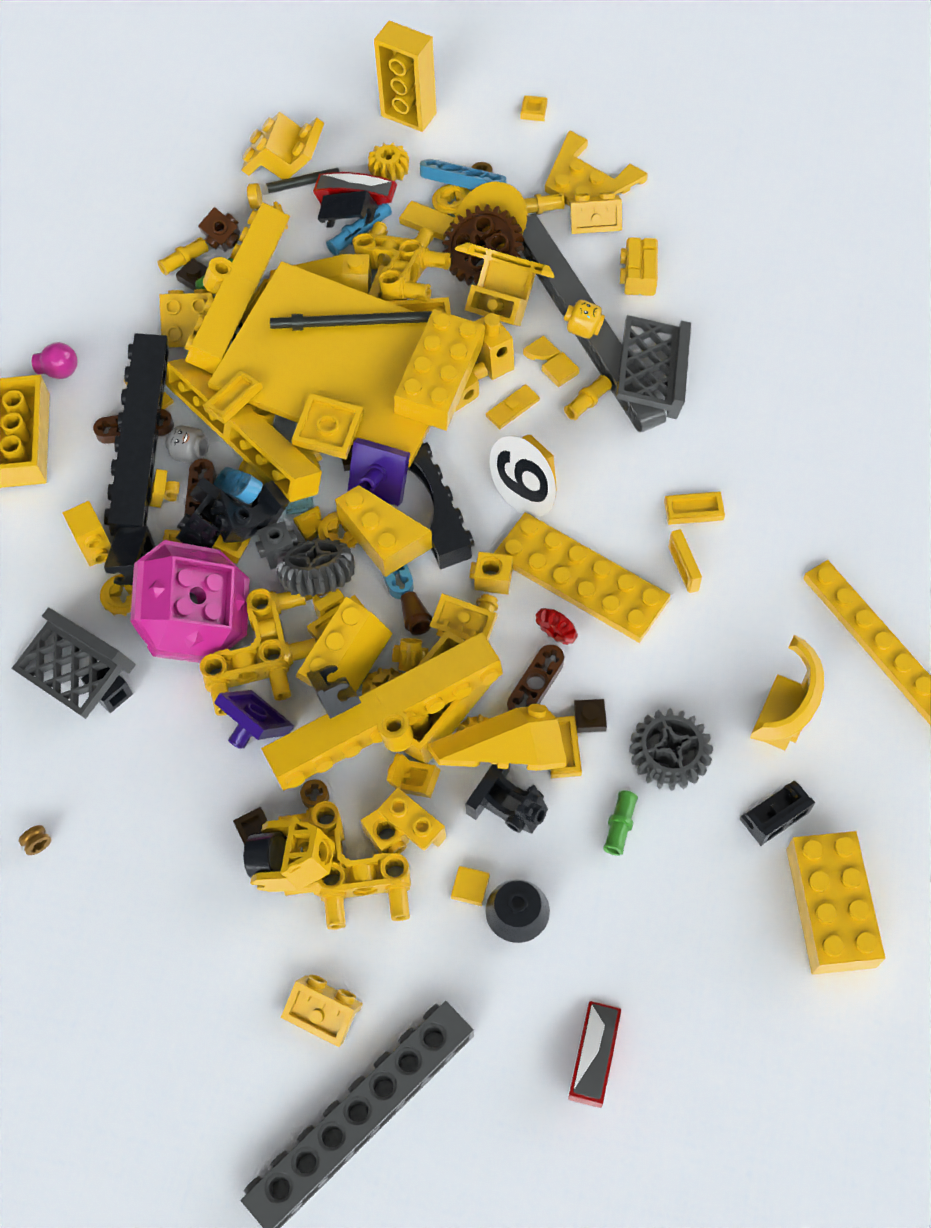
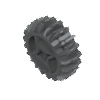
M317 538L314 541L307 540L305 543H297L295 547H290L288 551L281 553V557L277 559V577L284 591L290 592L291 595L300 594L301 597L306 595L314 597L316 594L324 595L329 591L335 592L337 587L342 588L345 586V583L351 581V576L355 574V561L351 549L347 547L346 543H341L340 540L331 541L330 538L325 540Z
M671 708L667 710L666 716L659 709L655 712L654 718L647 714L644 718V724L638 723L635 729L637 733H632L630 740L633 744L630 745L629 752L634 754L631 758L632 765H639L637 768L638 775L647 773V784L652 782L653 779L657 780L658 789L662 788L664 783H668L671 791L675 789L676 783L683 790L687 788L688 781L695 785L699 779L698 775L704 776L707 772L706 766H709L712 761L709 755L713 752V745L708 744L711 739L710 734H703L705 729L704 723L695 726V715L686 719L684 718L685 712L683 710L679 712L678 716L673 715ZM659 733V743L654 744L653 748L647 749V741L653 735ZM690 750H695V759L683 767L682 756L687 755ZM658 763H664V764H666L669 768L664 767V766H662V765H660V764H658Z

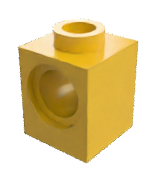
M478 552L477 562L471 563L469 576L470 579H474V590L509 595L513 571V556ZM494 571L496 574L488 575L485 572Z
M378 809L360 820L364 833L379 854H400L406 849L409 839L378 813ZM385 829H391L395 832L388 839L379 837L380 832Z

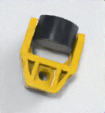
M291 816V819L267 821L262 825V833L251 834L246 840L243 853L244 867L247 875L251 878L250 884L257 885L258 890L268 892L296 891L330 874L335 843L318 827L308 822H303L296 816Z

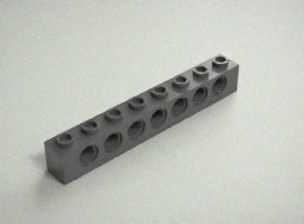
M447 1001L441 1006L437 1003L434 1004L424 1014L423 1019L425 1021L416 1030L413 1027L408 1029L398 1040L400 1045L391 1054L386 1051L376 1060L373 1065L376 1069L365 1078L362 1075L356 1079L348 1089L350 1094L341 1103L338 1100L334 1101L323 1112L322 1115L325 1118L315 1128L313 1125H310L298 1136L297 1141L299 1144L289 1153L286 1150L283 1151L272 1161L270 1166L273 1169L263 1179L258 1176L244 1189L246 1195L240 1201L262 1228L283 1227L474 1037V1029ZM437 1032L443 1036L442 1043L437 1047L427 1046L424 1041L429 1033ZM407 1056H413L419 1061L417 1068L411 1072H405L400 1068L402 1059ZM382 1080H389L394 1085L392 1092L385 1097L378 1096L375 1093L376 1085ZM362 1104L368 1107V1114L364 1120L355 1122L350 1119V1112L354 1106ZM333 1129L340 1130L342 1132L341 1142L335 1147L326 1146L324 1141L326 1134ZM308 1154L314 1155L316 1158L314 1169L309 1173L300 1172V1159ZM280 1180H287L290 1186L287 1196L283 1199H275L272 1193L273 1186Z

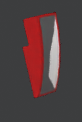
M331 172L319 174L313 192L321 204L323 195L367 191L374 201L380 205L392 203L397 184L393 180L369 174Z
M589 1001L568 1100L602 1108L621 1015L620 1008Z

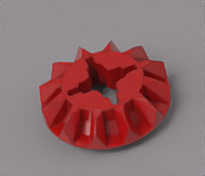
M541 608L535 614V621L540 626V629L556 642L560 641L562 644L568 645L569 643L573 644L577 639L578 634L575 626L562 613L554 609Z

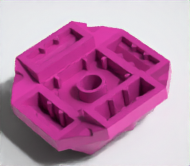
M164 540L134 563L130 622L148 645L147 648L153 657L200 663L206 655L224 649H231L247 636V597L250 579L219 549ZM190 593L196 596L197 604L190 599Z

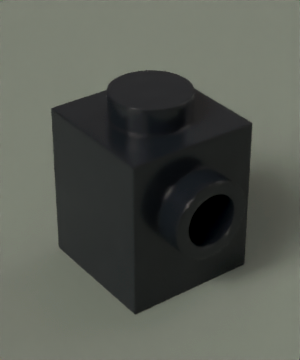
M110 668L98 670L97 680L102 679ZM89 674L81 678L84 685L89 683ZM119 675L99 703L109 713H112L131 697L133 693L127 682Z

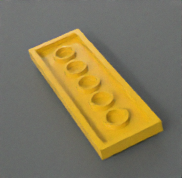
M526 512L494 552V554L513 556V570L638 643L642 641L670 601L671 595Z

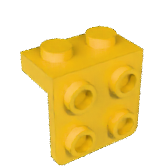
M196 289L194 293L186 294L182 290H170L168 294H159L161 335L167 336L169 348L185 347L190 334L196 336L198 332L194 330L196 322L200 315L206 316L207 313L203 311L209 296L215 298L214 294L206 289Z

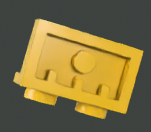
M601 192L600 196L590 197L588 193L575 194V198H569L572 234L622 230V199L619 195H615V192Z
M442 593L430 627L437 630L436 635L439 637L448 630L466 641L483 632L489 641L498 614Z
M398 787L378 808V813L422 850H426L432 843L439 847L446 839L445 826Z
M313 974L303 976L295 981L280 1018L340 1047L344 1043L355 1014L361 1010L363 1003L356 1000V996L345 989L336 990L326 985L327 981L320 976Z

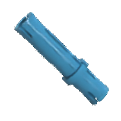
M387 203L378 205L371 224H365L366 213L364 219H358L351 225H345L342 228V232L326 242L328 250L333 255H338L347 246L353 245L352 240L355 236L368 232L372 229L375 222H381L392 214L390 206Z

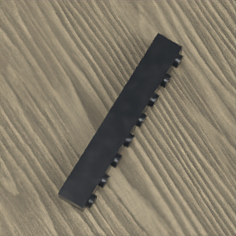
M134 333L133 344L129 343L128 360H131L130 366L125 367L124 373L125 382H128L127 389H122L121 404L124 405V411L118 414V428H121L120 436H115L114 449L115 452H118L117 460L113 459L111 463V475L114 476V482L108 485L107 492L108 500L111 503L110 509L106 508L104 512V525L109 526L111 536L116 535L118 528L147 526L159 435L156 423L157 426H160L169 357V345L166 335Z

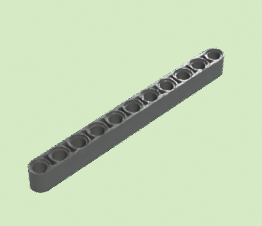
M534 213L528 215L523 232L525 241L521 242L525 248L522 253L527 260L548 265L555 275L554 279L536 275L563 317L568 306H574L580 299L595 304L538 216ZM604 318L597 336L593 335L590 339L575 336L602 376L605 375L611 381L612 388L610 390L616 398L622 344ZM634 363L627 366L633 374L640 372ZM644 377L638 379L645 387L649 386ZM632 383L624 386V391L638 392ZM617 399L639 433L666 422V414L663 409Z

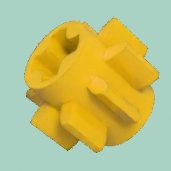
M402 638L400 639V645H394L392 662H399V670L407 672L415 668L426 656L429 648H422V640Z

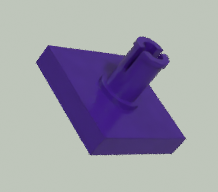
M357 438L353 442L347 491L360 485L383 501L400 506L404 497L410 453Z
M253 690L219 693L214 704L238 723L228 741L239 749H244L252 736L257 740L285 736L294 727V724Z

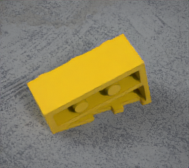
M360 485L335 499L338 518L385 577L432 549V531Z

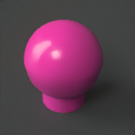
M54 342L47 345L41 353L33 354L31 360L36 374H46L54 379L68 378L75 372L78 364L75 351L69 345L62 342Z

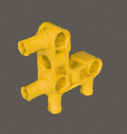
M379 221L374 223L368 233H362L353 238L352 243L355 254H370L371 269H378L379 265L386 266L378 277L382 300L385 301L407 300L408 298L429 301L432 292L430 289L431 285L416 282L427 267L448 270L451 264L450 253L430 251L427 248L434 239L432 230L427 227L421 228L414 239L386 236L388 230H386L387 226Z
M263 588L255 589L248 594L247 613L252 630L255 631L256 635L254 642L247 647L231 651L224 649L206 655L200 662V671L203 676L204 685L207 691L211 692L216 715H227L214 704L219 693L229 692L231 687L267 678L270 679L273 696L276 701L286 700L291 697L287 677L289 668L294 664L293 661L307 658L316 641L314 637L291 644L288 641L285 642L279 614H282L281 611L306 605L305 597H301L300 594L291 595L288 591L276 593V591H268ZM262 604H266V605H267L266 607H264V608H262V609H257V607H258L259 605H262ZM273 654L280 655L277 659H268ZM215 669H221V671L215 675L210 674V672Z
M329 801L319 802L314 807L307 809L306 813L278 816V820L291 819V816H296L301 821L318 827L335 843L330 874L300 890L284 891L285 896L311 892L319 896L321 901L325 903L327 929L337 930L346 927L344 899L379 893H388L392 921H403L410 918L407 891L411 887V877L408 861L403 855L399 853L374 854L373 858L350 861L349 858L343 855L342 842L345 840V833L338 808ZM325 815L334 816L333 821L329 824L319 823L320 819ZM394 866L404 869L403 873L397 877H391L387 872ZM329 875L340 876L336 884H324L325 879Z

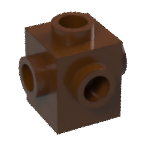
M215 207L198 225L201 233L206 236L204 239L206 243L215 250L219 247L222 251L226 252L228 248L232 249L239 242V235L241 234L237 226L239 222L231 214L226 213L224 215Z

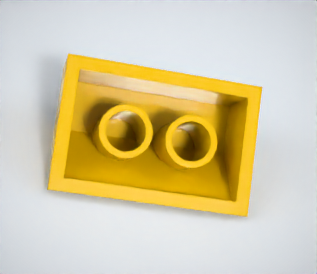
M345 597L295 677L313 688L306 673L310 671L314 673L328 665H336L338 670L330 673L327 676V681L335 682L339 678L346 677L356 693L393 633L372 612Z

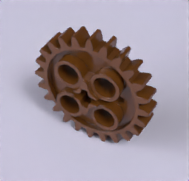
M486 204L484 211H481L477 205L475 213H471L469 209H466L467 216L465 218L457 215L459 223H450L453 231H445V235L449 240L442 241L443 246L446 248L442 253H450L451 264L449 271L453 276L456 275L460 282L465 279L468 286L473 281L477 286L483 264L480 266L476 265L484 259L456 251L455 247L468 242L478 246L485 245L484 248L519 258L521 256L518 252L525 250L521 243L525 241V238L521 233L520 225L517 224L514 216L510 217L508 210L502 212L499 206H496L492 211L489 204ZM490 226L487 231L482 232L483 228ZM505 244L503 248L496 249L498 245Z

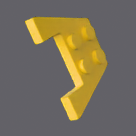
M570 130L545 183V192L549 195L563 193L565 204L569 205V198H575V194L588 193L590 197L600 196L601 192L607 191L615 192V195L618 193L624 194L630 191L631 186L637 183L640 185L645 183L648 173L629 163L616 178H612L577 158L587 148L588 140Z

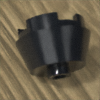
M509 880L498 885L491 892L486 902L485 914L489 927L498 937L509 942L522 943L530 941L541 934L548 923L550 908L545 894L539 887L525 880Z

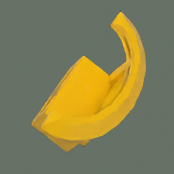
M468 242L455 247L456 251L484 259L477 286L471 284L464 309L471 313L482 316L494 313L500 317L502 322L521 326L535 274L555 278L550 266L529 261Z
M793 635L788 648L798 654L807 668L805 677L800 684L777 674L750 736L751 739L768 743L786 751L790 741L796 743L802 729L811 721L820 705L824 691V670L821 660L815 650L804 639Z

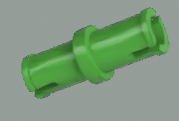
M619 791L614 814L609 816L608 824L610 828L603 850L611 855H623L628 831H631L633 828L632 816L638 796L631 791Z

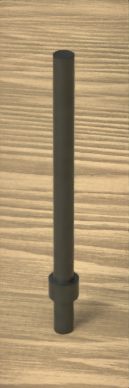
M432 311L327 316L292 314V317L270 318V328H292L293 331L304 330L303 328L423 323L428 322Z

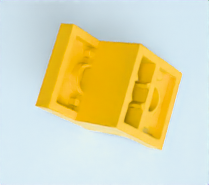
M280 111L273 118L268 117L262 129H256L251 135L249 141L252 144L242 157L244 164L241 171L250 176L262 165L282 180L291 178L312 159L325 123L316 117L310 124L305 123L300 127Z

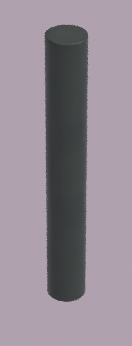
M337 167L266 183L269 193L313 184L317 182L319 174L340 171Z

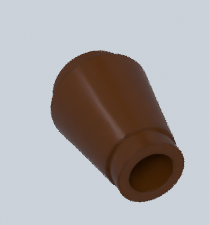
M416 592L404 593L400 600L405 629L412 635H422L431 629L432 616Z

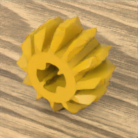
M383 142L382 147L374 146V150L369 152L368 170L371 175L393 181L396 179L403 181L404 175L408 174L409 156L404 151L402 145L395 146L394 142L386 145Z

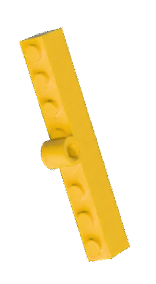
M262 202L259 210L253 209L247 224L251 225L250 228L245 226L240 235L239 241L242 244L236 243L230 258L234 259L233 262L223 257H215L210 260L203 278V285L207 291L216 296L215 298L209 296L203 310L207 314L205 317L199 316L194 330L198 332L196 336L190 334L184 347V349L188 350L186 362L211 374L215 372L284 233L290 218L289 215Z
M186 358L168 361L165 385L266 481L273 480L290 503L318 494L322 471L273 427L275 414L246 404L224 424L205 412L203 407L218 392L210 389L208 386V382L213 374L186 362Z
M483 632L359 696L361 703L331 719L328 714H325L261 749L283 791L300 786L305 779L317 773L328 771L335 763L345 758L356 756L363 748L373 743L383 741L385 747L390 751H404L413 742L414 736L411 726L418 719L427 714L439 712L444 705L456 699L467 697L474 689L482 685H489L496 681L499 676L503 675L500 659Z

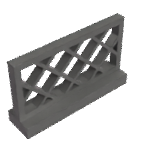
M626 316L616 399L667 410L666 417L678 418L685 403L691 322L681 320L679 326H673L635 316ZM631 326L641 328L644 333L637 335ZM661 332L671 336L670 339L663 341L657 333ZM650 337L656 345L649 348L643 340ZM636 344L643 352L635 354L629 347ZM662 350L669 358L662 361L655 353ZM648 356L654 365L647 367L641 359ZM634 363L640 372L633 374L627 366ZM660 369L667 378L659 380L653 372ZM646 376L652 385L645 387L638 379ZM632 383L638 392L624 391V386ZM658 389L664 395L665 400L655 398L651 392Z
M48 607L42 615L47 620L46 624L11 669L86 719L123 670L130 674L136 664L118 649ZM53 632L54 643L45 646V641ZM72 645L71 654L62 657V648ZM54 652V660L44 664V655ZM89 656V665L79 669V660ZM36 658V667L25 671L24 669L29 662ZM71 663V672L61 675L62 666ZM109 667L110 669L102 679L97 680V671ZM53 669V678L44 681V672ZM89 674V683L79 687V677ZM71 681V690L61 693V684ZM89 692L88 699L80 708L78 706L79 695Z

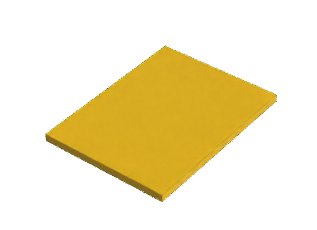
M281 261L210 378L208 386L210 389L219 391L240 370H243L259 380L263 386V389L248 404L296 423L300 419L310 393L363 407V416L353 442L357 438L409 452L408 467H410L431 426L394 414V395L427 322L303 328L304 330L293 331L292 328L271 329L270 318L292 317V314L327 316L414 312Z

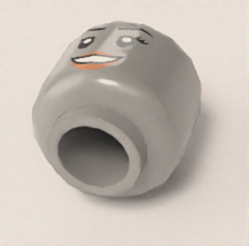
M176 426L167 435L165 441L171 458L182 462L193 463L197 459L204 458L209 449V441L204 432L195 427Z

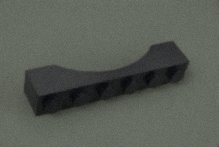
M428 442L422 443L408 470L414 473L424 484L434 505L433 522L430 527L432 531L431 551L441 570L471 559V547L475 546L471 532L469 530L465 531L462 526L464 523L462 513L458 507L454 509L451 490L448 485H443L441 469L438 464H433L431 460L433 458L432 451Z

